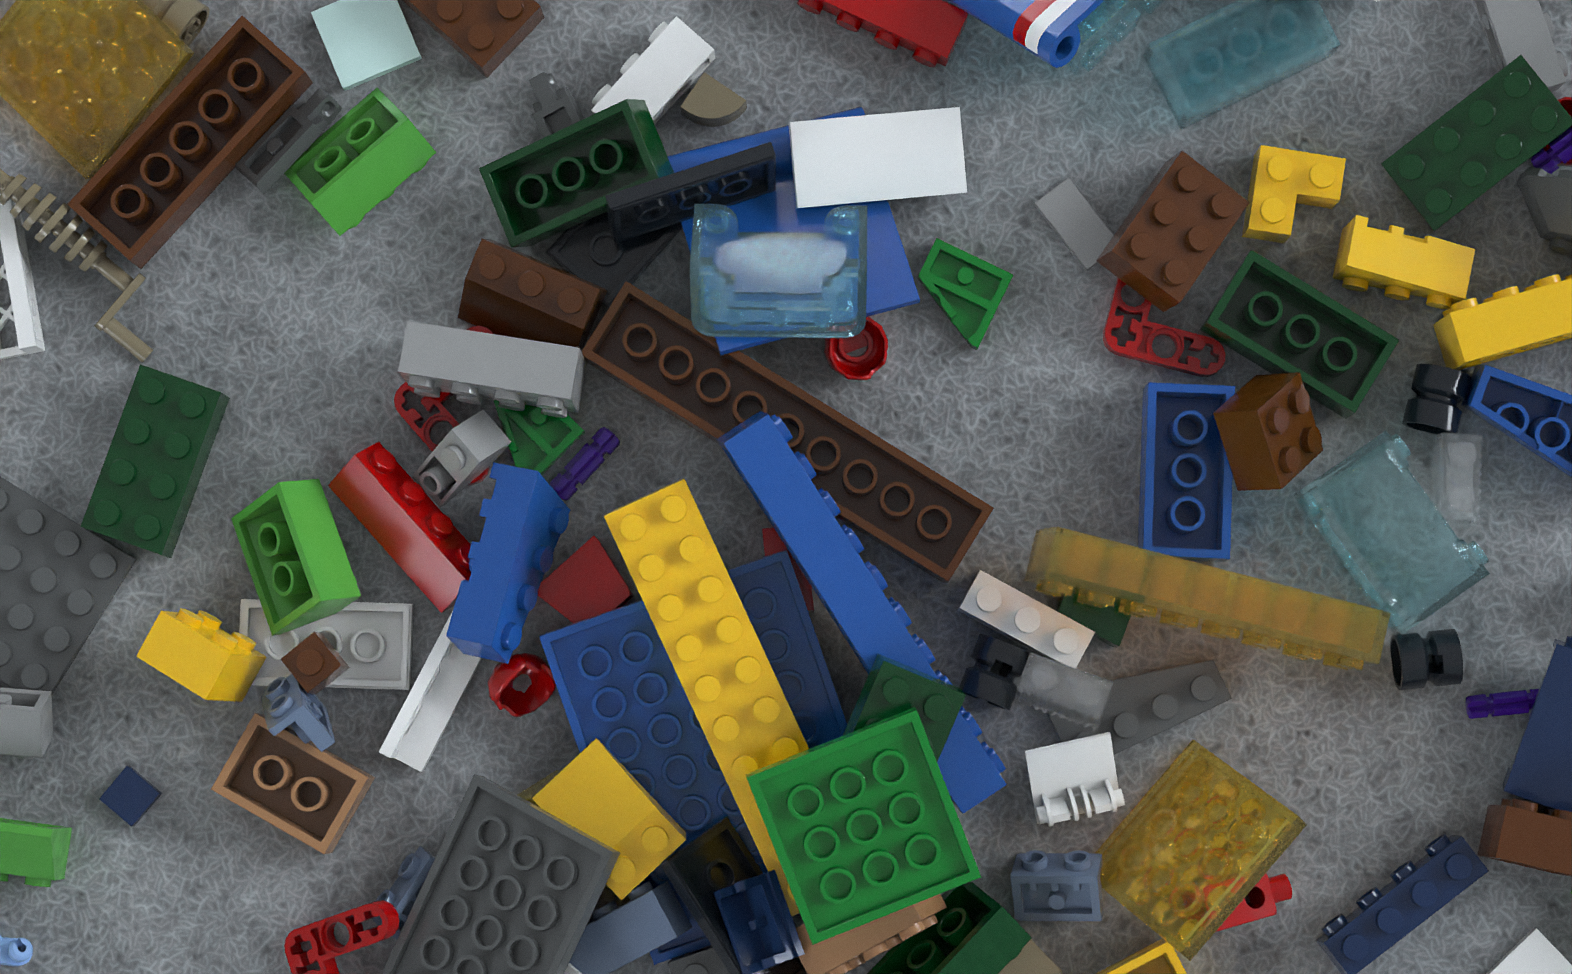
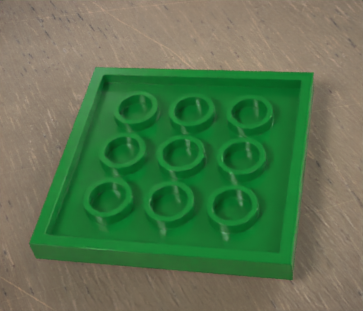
M915 707L745 774L812 945L981 878Z

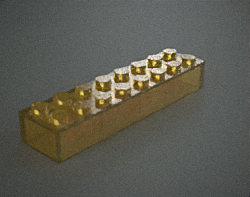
M1061 527L1036 530L1024 581L1037 584L1035 591L1042 594L1061 597V595L1072 596V593L1078 594V603L1102 608V606L1113 607L1114 604H1118V613L1137 618H1144V616L1155 618L1156 615H1160L1159 623L1167 626L1185 629V627L1197 628L1199 625L1202 626L1200 634L1219 639H1226V637L1239 639V636H1242L1241 644L1264 650H1267V648L1280 650V647H1283L1282 655L1307 660L1308 658L1321 660L1324 657L1322 665L1341 670H1348L1349 668L1362 671L1364 664L1380 663L1391 614L1386 611Z

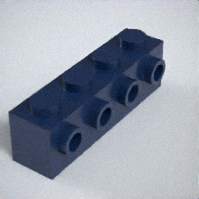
M1446 834L1440 835L1424 848L1427 854L1413 864L1409 860L1390 874L1393 881L1380 891L1377 887L1370 889L1356 901V904L1359 906L1346 917L1342 913L1335 916L1321 928L1324 934L1316 941L1341 974H1357L1489 871L1462 836L1451 835L1447 837Z

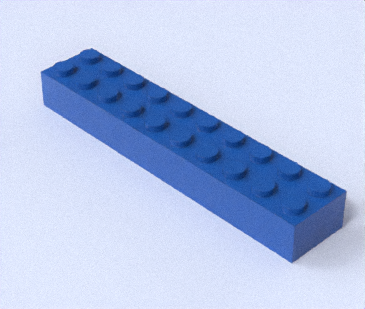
M759 411L716 439L868 675L877 654H880L952 684L946 675H942L939 669L935 672L933 671L930 663L936 659L922 638L919 639L915 633L910 635L906 629L907 626L912 624V621L898 601L895 602L892 597L887 599L883 593V590L889 586L878 568L869 561L864 563L859 553L865 549L851 527L848 528L845 524L840 526L835 516L840 514L841 511L827 490L824 491L822 488L816 489L811 479L816 477L817 474L803 453L800 454L799 451L793 453L787 442L793 439V436L779 416L776 417L775 414L770 417L769 414ZM963 706L960 708L937 762L951 800L962 814L1007 785L1000 775L1001 772L1006 770L1004 764L992 747L989 748L985 741L980 744L977 737L983 732L970 712H966Z

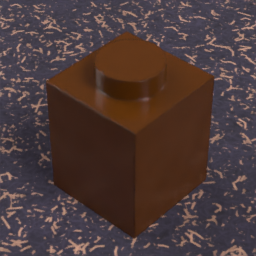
M313 632L281 658V661L304 690L309 694L315 695L350 668L324 634Z

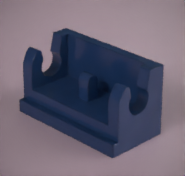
M775 870L713 892L742 974H753L805 954Z

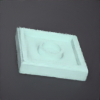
M339 0L311 12L344 91L422 59L398 0Z

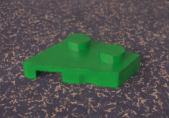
M936 238L917 279L970 347L977 350L1013 274Z
M494 400L504 433L511 441L508 447L516 467L539 471L543 475L585 433L568 414L566 418L548 416L541 413L542 408L525 405L524 411L509 410L499 407V401Z

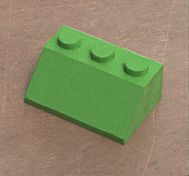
M375 88L316 139L309 149L284 174L336 233L341 236L348 229L357 226L362 221L364 215L380 201L388 199L394 193L396 187L411 174L420 171L427 161L436 154V151L413 123L378 88Z
M319 479L278 482L231 518L272 636L283 634L334 615L361 597L356 578L353 575L342 539L339 536L328 500L325 497Z
M0 818V881H8L9 874L25 876L24 884L51 887L52 880L64 879L72 827Z

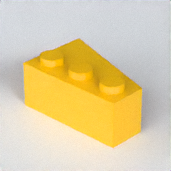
M1356 215L1342 229L1333 273V279L1343 280L1342 287L1361 292L1367 291L1368 286L1385 289L1384 296L1396 300H1409L1410 295L1427 298L1426 305L1439 309H1450L1452 304L1466 299L1475 255L1474 248L1429 235L1425 236L1424 239L1405 235V228L1390 225L1388 231L1367 227L1369 218Z

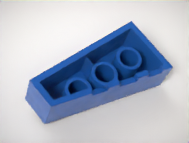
M1476 365L1470 380L1466 400H1463L1461 405L1572 478V395L1488 365Z
M493 462L489 478L496 480L491 500L484 498L479 516L486 518L480 541H472L467 557L469 558V568L471 571L470 579L462 580L460 583L446 636L463 654L508 664L513 650L520 644L522 628L528 613L537 602L538 589L543 576L552 565L553 552L559 537L568 526L570 509L539 471Z

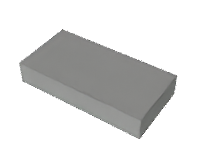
M1068 177L1035 202L1034 206L1083 269L1088 271L1098 263L1096 260L1114 235Z

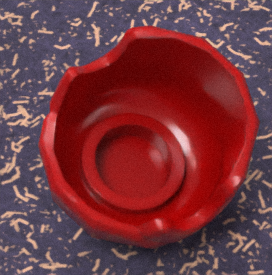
M869 316L834 325L826 334L824 354L830 368L843 378L850 380L871 379L872 375L886 363L888 338L883 327ZM867 346L866 351L860 356H850L847 354Z
M516 653L511 655L508 664L500 662L495 666L488 679L489 697L494 701L499 710L504 708L512 716L521 717L535 711L546 703L556 690V684L550 667L542 658L531 653ZM522 674L528 675L532 683L525 693L516 691L513 688V681Z

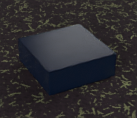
M126 766L99 799L133 827L162 793L131 766Z

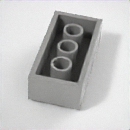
M407 321L398 373L408 383V386L415 388L414 393L418 395L438 398L440 397V391L456 394V400L466 403L482 404L483 398L499 401V407L524 411L525 405L542 408V414L566 418L567 412H579L587 362L581 349L578 347Z

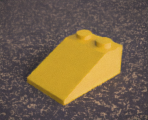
M597 738L532 797L541 809L620 852L606 885L621 901L686 841V832Z

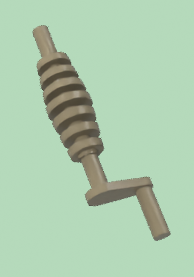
M0 169V203L4 206L9 199L16 203L10 210V214L15 219L23 210L29 214L22 224L27 231L36 222L43 226L34 239L41 244L52 233L57 238L48 249L56 253L63 244L67 245L70 250L63 257L71 263L79 255L84 261L78 268L84 272L89 267L92 270L96 269L122 291L121 295L94 326L99 331L103 330L143 363L153 349L116 320L114 315L138 289L146 277L139 273L133 279L106 256L107 253L104 252L107 245L102 240L96 247L93 246L89 241L96 233L90 227L82 236L75 231L83 222V219L78 214L69 224L64 222L62 219L71 209L65 202L55 213L52 212L49 207L56 200V196L49 193L40 202L35 196L42 187L34 183L26 190L22 187V184L27 179L25 176L19 173L16 177H10Z

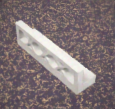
M11 199L4 206L0 203V241L4 264L0 268V280L2 277L7 280L11 305L7 311L0 307V312L3 314L0 319V331L9 319L14 321L18 346L2 349L0 341V360L45 351L25 230L22 226V213L16 219L10 214V210L16 204Z
M452 613L379 750V753L389 758H395L420 772L424 771L482 660L480 657L463 654L446 636Z

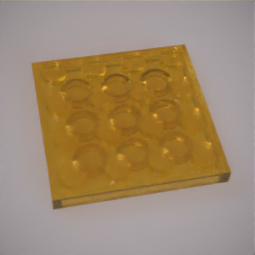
M16 0L0 20V96L85 179H91L113 155L195 53L141 0Z
M1192 740L1095 852L1102 854L1101 888L1191 961L1307 824L1290 809L1198 742Z

